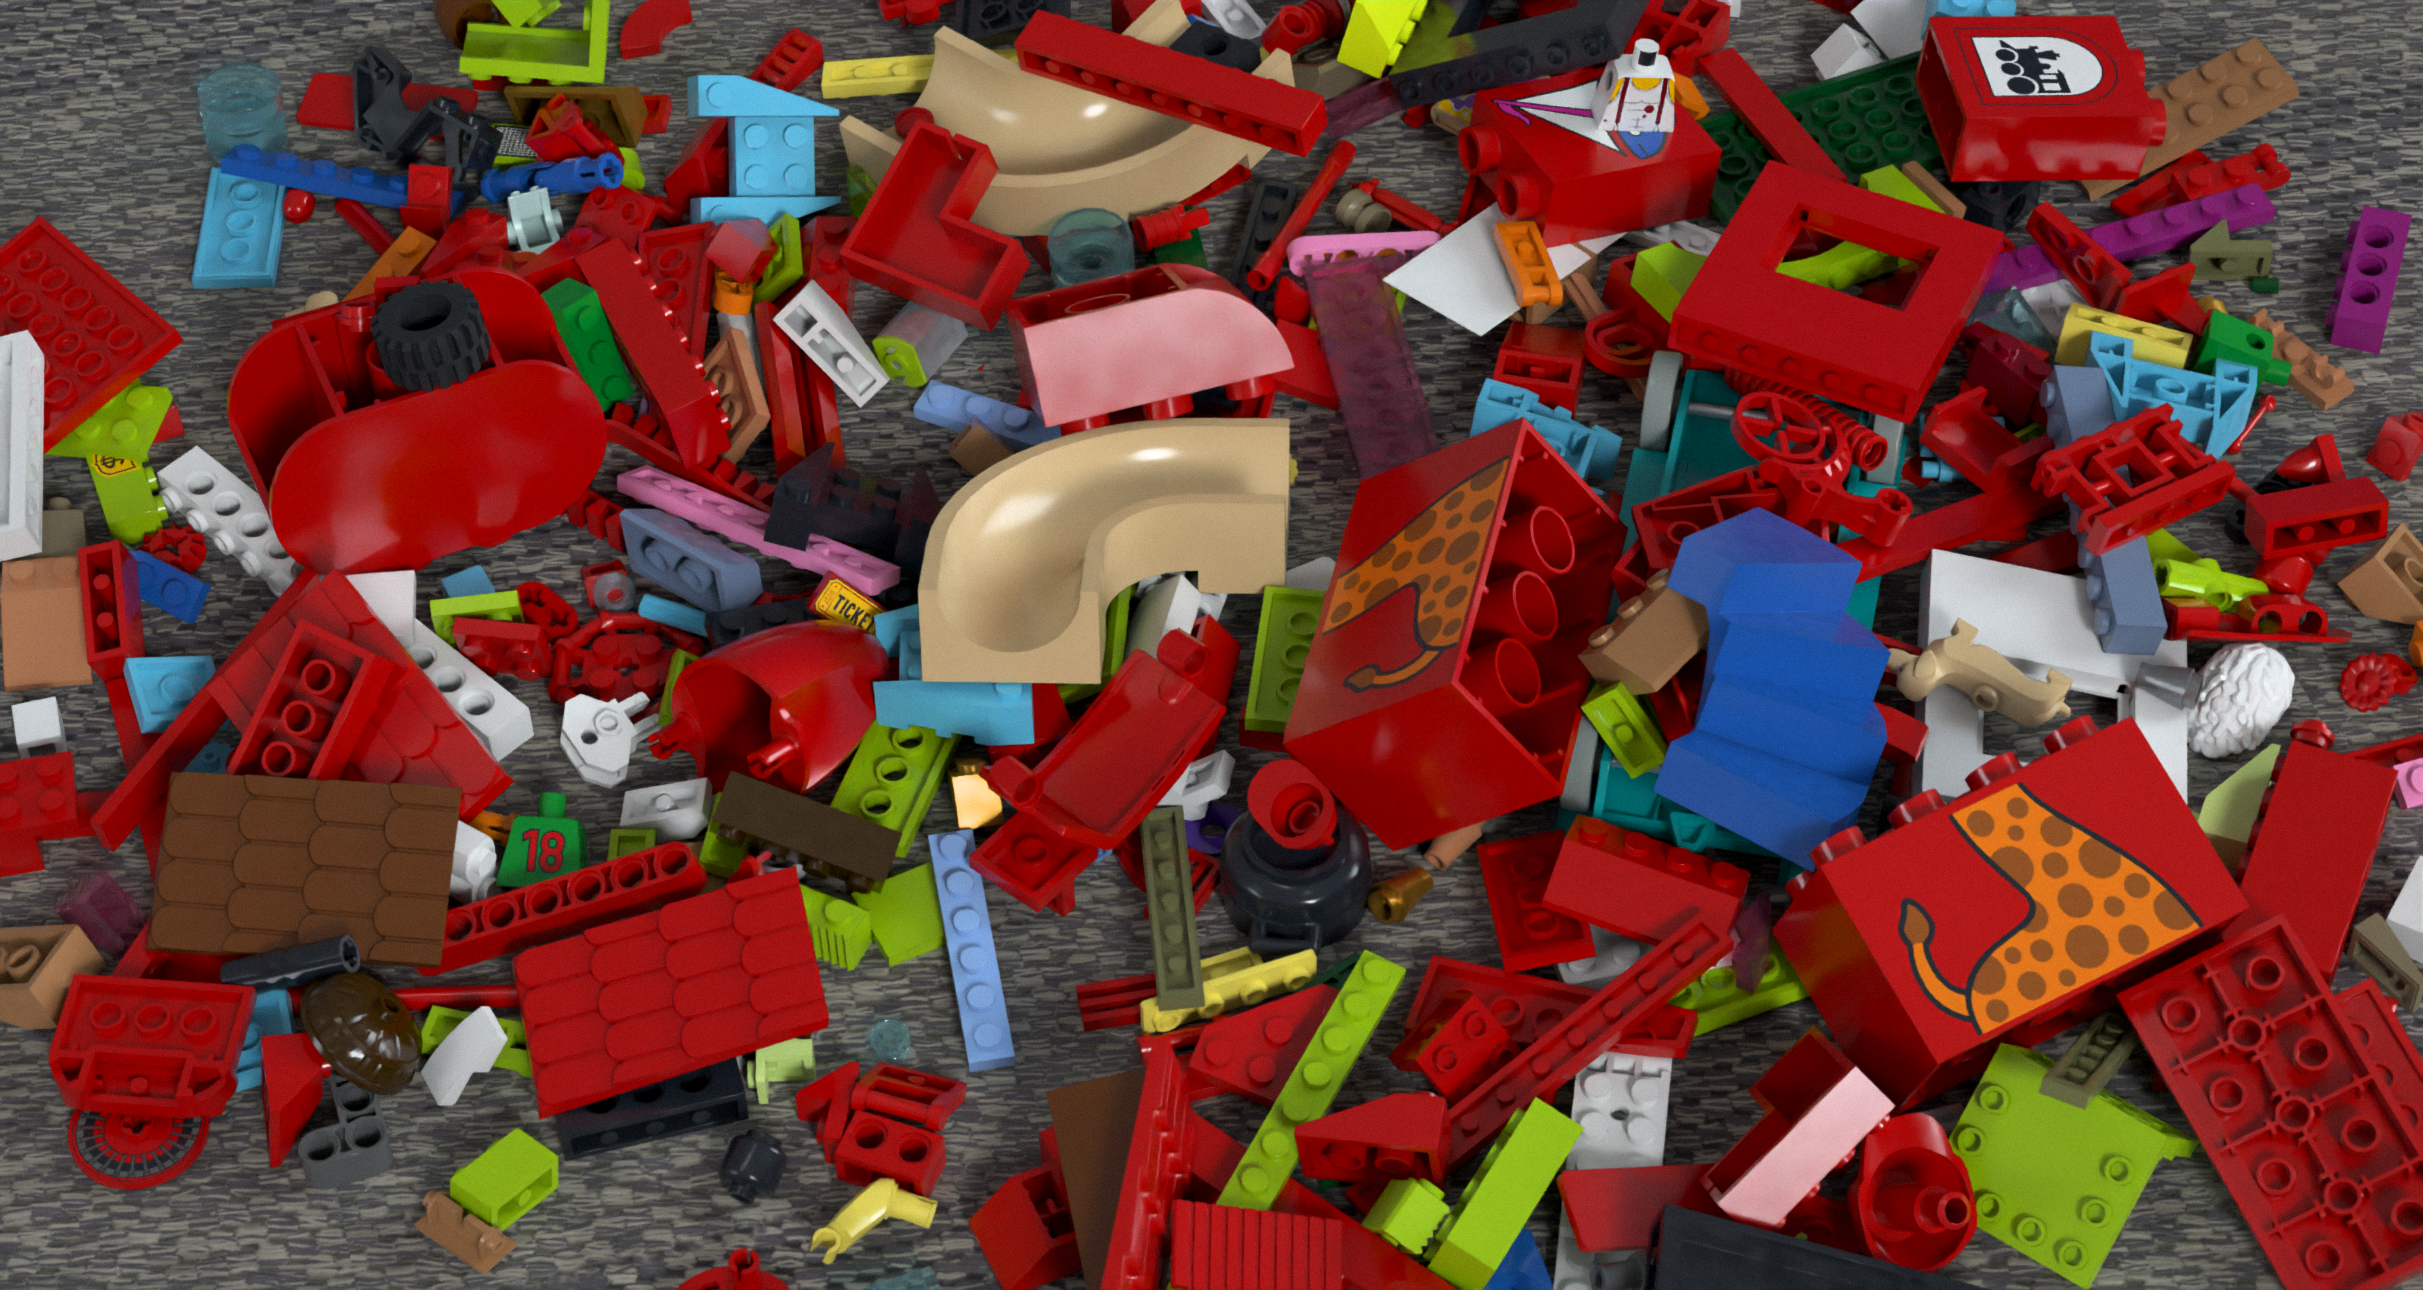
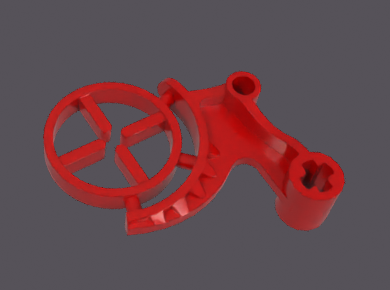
M1753 392L1744 396L1737 404L1730 419L1731 432L1737 443L1749 455L1760 461L1758 472L1761 478L1777 484L1788 506L1785 511V517L1788 521L1800 527H1805L1811 519L1829 520L1863 535L1873 544L1879 546L1894 544L1913 511V504L1904 493L1893 488L1880 489L1874 498L1853 495L1845 491L1842 483L1850 470L1851 452L1848 441L1834 418L1828 419L1827 423L1822 425L1807 407L1790 397L1774 392ZM1752 408H1766L1768 420L1742 416V413ZM1782 413L1797 421L1802 427L1787 425L1784 431L1779 430L1773 440L1774 449L1765 445L1754 436L1768 437L1771 431H1777L1783 421ZM1827 439L1830 448V458L1824 461L1819 455ZM1788 441L1812 445L1813 450L1802 454H1790Z

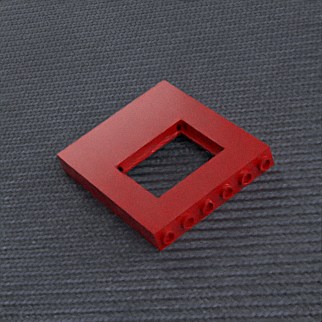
M1769 159L1673 311L1667 347L1910 425L1997 266L2005 232ZM1802 211L1808 212L1807 222L1800 220ZM1802 227L1924 265L1899 310L1776 272ZM1928 250L1935 253L1933 261L1926 259Z

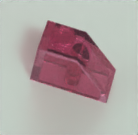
M105 870L82 877L53 907L67 924H78L94 947L120 961L149 920Z

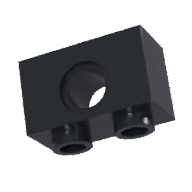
M1196 20L1168 47L1180 53L1202 57L1207 61L1230 68H1238L1250 74L1262 63L1260 50L1251 40L1239 38L1225 32L1218 26H1211L1199 20Z
M1977 181L1961 195L1960 202L1966 206L1963 220L2005 232V235L2038 206L2041 181Z

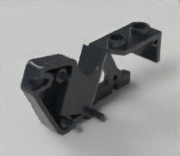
M367 46L363 50L366 58L360 59L358 62L355 61L353 64L354 130L357 142L369 151L381 153V159L394 166H406L409 168V164L413 163L438 165L417 153V151L430 137H439L442 130L445 135L446 163L444 166H453L452 190L464 192V201L466 202L476 200L480 195V189L464 180L467 173L466 169L491 170L504 133L490 126L488 118L477 113L466 112L460 109L461 103L439 95L437 100L431 99L421 110L411 111L406 107L401 92L412 81V73L386 48ZM463 138L466 143H470L464 160L462 151Z

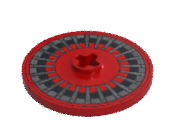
M76 1108L68 1127V1144L78 1168L96 1183L121 1190L145 1189L160 1185L177 1177L197 1160L209 1138L211 1121L210 1118L204 1116L173 1118L91 1112ZM145 1124L142 1128V1133L133 1134L136 1130V1125Z

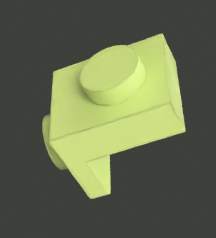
M793 1038L756 1050V1060H748L747 1062L748 1087L757 1088L759 1104H769L770 1081L815 1080L816 1076L812 1039Z

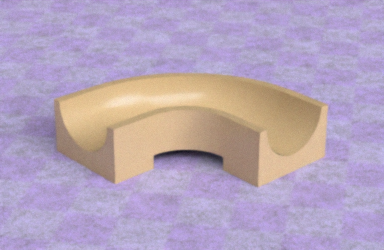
M1156 0L1121 35H1129L1137 40L1157 46L1169 47L1191 24L1182 9L1180 0ZM943 26L934 34L935 55L932 70L922 94L913 106L929 110L933 114L935 125L949 130L952 137L958 133L988 145L999 170L969 222L1007 235L1055 236L1084 233L1133 221V218L1136 216L1155 213L1177 204L1214 182L1237 163L1251 170L1272 149L1265 145L1022 71L1019 63L998 55L946 26ZM1279 48L1251 73L1295 87L1290 54ZM848 115L839 124L855 187L872 197L905 139L896 133L895 125L880 132Z
M1169 418L1103 426L1049 440L1020 451L994 464L971 479L941 509L931 526L926 542L918 586L922 682L1101 684L1106 643V611L1113 598L1128 586L1143 579L1165 573L1198 571V591L1200 593L1264 594L1265 586L1286 587L1290 519V419Z

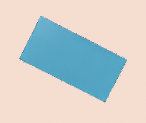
M212 167L192 274L193 288L274 287L286 219L282 210V203L286 192L291 187L220 173L221 167Z

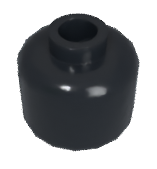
M748 1130L746 1135L733 1137L718 1170L720 1180L729 1187L727 1194L731 1198L746 1204H753L755 1198L767 1199L772 1197L787 1166V1156L781 1150L782 1143L775 1137L757 1130Z

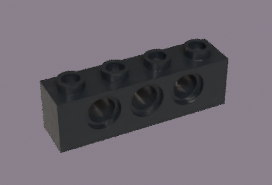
M734 1057L556 1114L555 1119L566 1162L749 1119L741 1074L737 1059Z

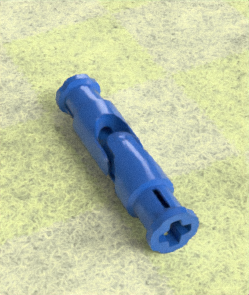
M603 153L596 159L580 156L568 158L560 163L544 161L514 165L508 171L492 168L484 172L481 179V191L484 198L491 204L505 202L507 197H511L510 194L514 191H519L520 194L530 192V188L533 186H539L540 189L547 187L549 197L558 196L562 192L568 194L587 193L594 190L595 187L602 186L604 189L619 187L624 172L620 159L613 153ZM610 168L612 170L611 172L603 173V169Z

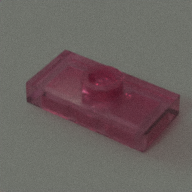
M1383 77L1326 103L1325 109L1328 122L1326 132L1332 140H1336L1403 110L1389 77Z

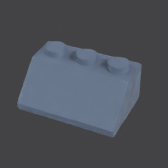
M624 509L619 514L631 570L702 610L714 613L749 607L763 593L760 568L752 557L744 553L739 554L724 546L718 538L712 535L706 536L693 529L682 518H673L659 509Z

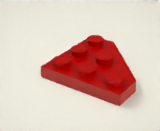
M1320 984L1204 1026L1185 1073L1272 1109L1340 990Z

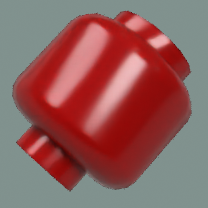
M2306 553L2266 560L2261 556L2250 578L2263 581L2269 589V594L2304 596L2313 579L2314 572Z

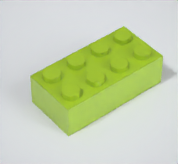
M1535 1097L1526 1112L1517 1107L1422 1257L1430 1262L1427 1269L1458 1290H1483L1571 1151L1584 1127Z

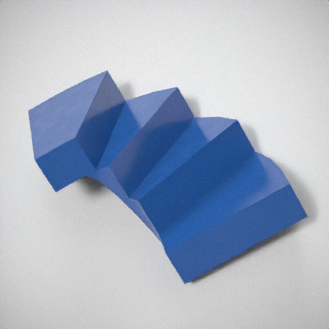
M1757 507L1683 538L1666 587L1705 605L1710 627L1707 663L1693 731L1670 743L1653 791L1814 873L1817 868L1809 857V853L1831 836L1855 826L1886 744L1887 732L1885 721L1873 700L1891 652L1870 630L1845 612L1863 563L1834 544L1761 507Z

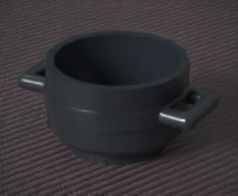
M1332 792L1330 793L1337 809V825L1334 833L1331 835L1334 840L1331 846L1322 844L1320 847L1311 850L1286 849L1278 844L1254 819L1249 808L1229 825L1221 844V855L1219 858L1221 895L1223 896L1225 912L1235 928L1248 937L1247 945L1252 953L1286 957L1313 949L1317 957L1321 948L1342 940L1362 921L1368 906V897L1372 887V866L1368 836L1355 816L1342 808V802Z

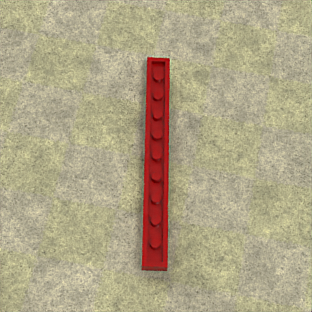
M1703 910L1700 911L1448 1110L1453 1144L1447 1177L1502 1133L1517 1107L1526 1112L1535 1097L1542 1101L1545 1100L1734 950V940ZM1356 1183L1345 1192L1346 1200L1365 1219L1387 1186Z

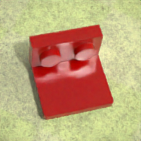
M1445 991L1387 1058L1399 1071L1423 1073L1441 1096L1446 1098V1102L1453 1107L1523 1051L1474 993Z

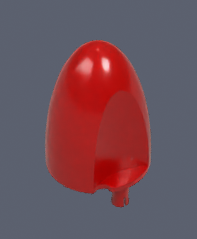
M838 620L792 622L767 628L734 640L709 652L683 669L673 688L671 700L672 723L648 737L647 742L651 744L659 739L658 742L649 746V750L660 760L667 759L681 748L689 752L697 764L696 775L699 779L705 777L709 779L714 795L718 792H723L732 770L805 797L822 784L851 755L874 723L876 708L873 682L889 681L890 677L889 659L886 650L879 639L868 630L855 624Z

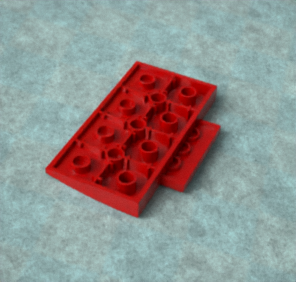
M2283 912L2116 995V1000L2285 1290H2387L2423 1273V1060L2373 977L2333 995Z

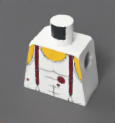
M1639 39L1635 42L1633 54H1622L1619 59L1608 61L1590 106L1598 131L1673 132L1674 75L1668 58L1664 55H1658L1659 45L1655 41Z

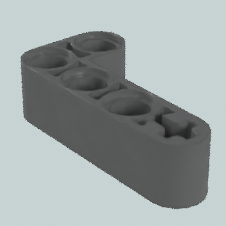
M332 1066L331 1077L327 1079L340 1123L307 1133L298 1145V1153L305 1178L309 1185L320 1190L333 1189L378 1176L387 1171L393 1162L390 1139L377 1094L366 1091L351 1083Z

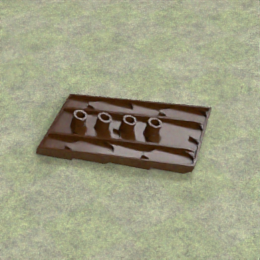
M188 771L182 773L172 772L169 777L145 951L247 957L265 953L275 948H287L297 943H309L346 934L353 937L358 945L361 958L360 964L438 968L441 965L462 788L393 782L383 784L248 774L239 776Z

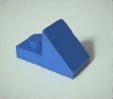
M1524 1227L1521 1229L1483 1290H1553L1551 1279L1530 1230Z

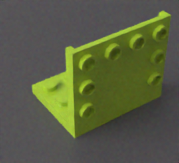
M585 0L583 30L536 26L532 28L530 26H521L515 30L509 24L468 21L463 52L460 55L459 73H468V78L474 80H490L492 75L508 76V80L515 83H530L532 78L548 79V83L555 86H570L572 81L604 83L610 0Z
M2000 1043L1949 1138L1953 1153L1961 1157L1969 1173L1977 1210V1227L2081 1288L2089 1289L2159 1160H2162L2164 1157L2173 1161L2175 1156L2190 1158L2199 1141L2105 1088H2102L2085 1110L2040 1094L2039 1090L2043 1077L2057 1061L2034 1049Z

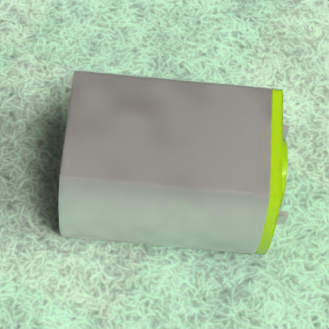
M909 300L876 336L872 344L879 362L889 378L909 387H920L930 379L966 339L968 333L963 321Z

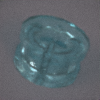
M884 1020L873 1026L869 1033L870 1052L873 1059L878 1063L881 1061L893 1065L904 1062L911 1054L912 1049L911 1034L908 1027L898 1020ZM894 1038L897 1046L887 1047L884 1039Z

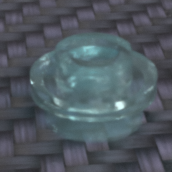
M610 572L604 574L596 581L593 588V599L600 610L606 608L608 612H626L633 606L636 600V588L633 581L627 575L620 572ZM618 588L623 591L622 597L619 600L612 601L607 598L609 591Z

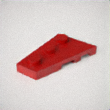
M2048 201L2035 207L2025 226L2027 232L2089 307L2113 313L2117 306L2120 292L2127 286L2133 273Z

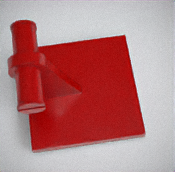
M620 183V186L615 189H604L601 186L595 187L594 190L590 191L572 229L580 227L589 228L594 233L609 235L610 241L620 237L628 251L635 249L638 253V233L647 232L653 219L658 220L661 218L675 226L682 220L683 212L670 206L667 199L660 195L652 196L641 189L633 190Z
M2191 261L2179 267H2168L2158 275L2144 281L2135 280L2127 284L2120 292L2114 314L2155 325L2170 320L2197 338L2193 351H2195L2214 308L2209 309L2205 314L2188 291L2196 269Z

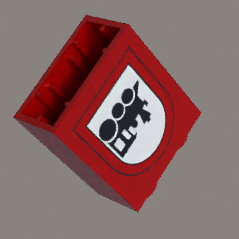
M2115 16L1929 17L1914 82L1951 182L2138 180L2147 148L2158 147L2163 143L2167 124L2165 105L2160 98L2148 97L2144 87L2145 60L2143 53L2139 48L2127 47Z

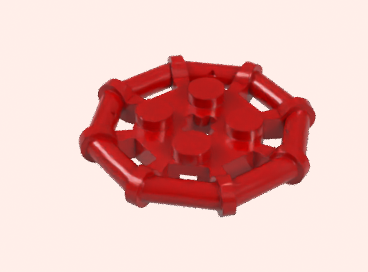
M606 608L597 611L598 615L568 637L556 640L552 646L554 653L552 681L547 687V693L551 701L559 702L565 707L566 701L579 694H587L590 697L592 694L598 700L607 703L613 699L620 703L638 692H643L650 702L642 711L629 717L633 725L653 714L658 713L659 715L662 699L650 707L651 698L660 693V697L663 695L671 658L675 651L681 649L698 657H702L706 651L702 639L692 637L685 630L641 617L638 612H608ZM615 629L645 630L643 634H616ZM660 635H664L676 647L670 650L664 648L659 638ZM595 639L589 651L582 648ZM571 664L583 667L581 678L569 679ZM626 667L637 669L631 671L630 675L626 677L621 676L619 671Z

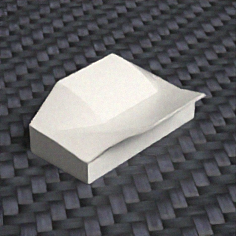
M705 777L626 791L620 828L656 829L657 843L694 838L709 823L712 784Z

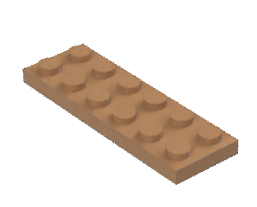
M2255 37L2148 91L2149 98L2162 99L2165 105L2167 124L2163 143L2158 147L2147 148L2139 178L2299 97L2298 84ZM2134 180L2073 181L2091 202Z

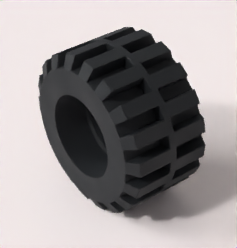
M438 280L433 283L425 281L420 282L416 286H407L402 289L403 291L387 298L388 302L380 304L376 309L377 314L372 316L371 332L385 374L388 379H392L393 384L398 387L405 386L406 390L416 391L422 389L423 392L433 391L435 386H441L442 389L449 388L451 383L456 381L461 383L468 379V375L481 369L480 363L486 362L489 357L488 350L491 349V342L477 297L474 296V292L469 288L464 289L463 284L457 282L448 284V280Z

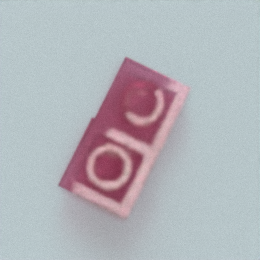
M1762 891L1750 907L1746 906L1740 913L1737 931L1741 933V941L1736 946L1732 957V965L1736 967V988L1753 993L1759 985L1766 971L1771 953L1770 894Z

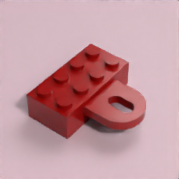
M1675 240L1669 241L1677 248L1685 250ZM1638 252L1612 260L1602 300L1613 310L1592 318L1586 325L1582 340V350L1586 358L1595 367L1608 374L1623 378H1641L1649 375L1654 352L1656 350L1678 352L1683 355L1682 375L1684 377L1687 369L1724 374V369L1689 367L1685 352L1667 347L1671 324L1630 285ZM1623 341L1636 344L1623 350L1608 347Z

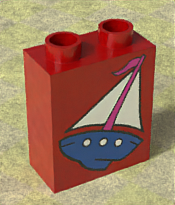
M1606 67L1476 91L1470 125L1460 130L1457 140L1459 159L1465 171L1470 175H1479L1496 196L1498 207L1505 219L1517 222L1535 221L1546 248L1707 216L1722 149L1675 97L1673 132L1598 131L1590 106Z

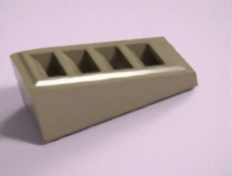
M2374 913L2354 926L2347 950V957L2365 974L2373 977L2374 981L2392 998L2396 999L2405 1010L2413 1013L2419 1009L2422 999L2423 976L2384 918L2379 913Z

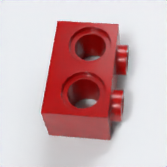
M858 1109L834 1152L838 1180L865 1188L879 1178L895 1179L894 1183L898 1184L899 1189L929 1198L946 1164L944 1136L926 1127H913L894 1121L884 1114H871Z

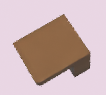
M976 416L948 446L949 455L974 477L994 464L1015 454L1013 448Z

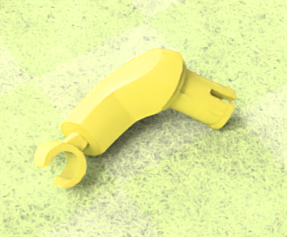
M879 1178L851 1199L825 1228H820L814 1233L808 1250L811 1252L816 1246L820 1245L827 1247L829 1250L825 1254L823 1262L831 1264L837 1253L840 1254L847 1250L874 1226L879 1224L882 1219L887 1220L888 1216L929 1229L938 1200L899 1189L898 1184L894 1183L895 1179Z

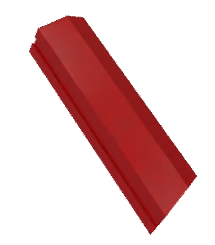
M766 300L754 305V321L765 398L771 416L769 426L777 482L783 474L828 441L835 442L829 467L834 469L846 468L833 380L772 320L781 309Z

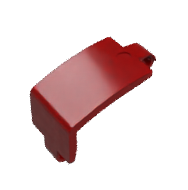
M1179 627L1164 635L1157 648V659L1143 650L1135 649L1084 715L1033 770L1009 754V756L1000 758L993 766H982L978 775L987 781V786L992 792L1017 810L1035 816L1059 835L1102 850L1115 848L1142 822L1178 781L1226 713V706L1199 689L1212 665V650Z

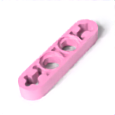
M1434 231L1304 236L1293 240L1288 245L1286 252L1290 270L1293 274L1300 277L1393 273L1440 241L1442 237ZM1386 248L1397 250L1390 257L1381 258L1376 256L1379 251ZM1345 250L1357 252L1350 259L1342 260L1336 258L1340 252ZM1324 253L1328 254V258L1324 257Z

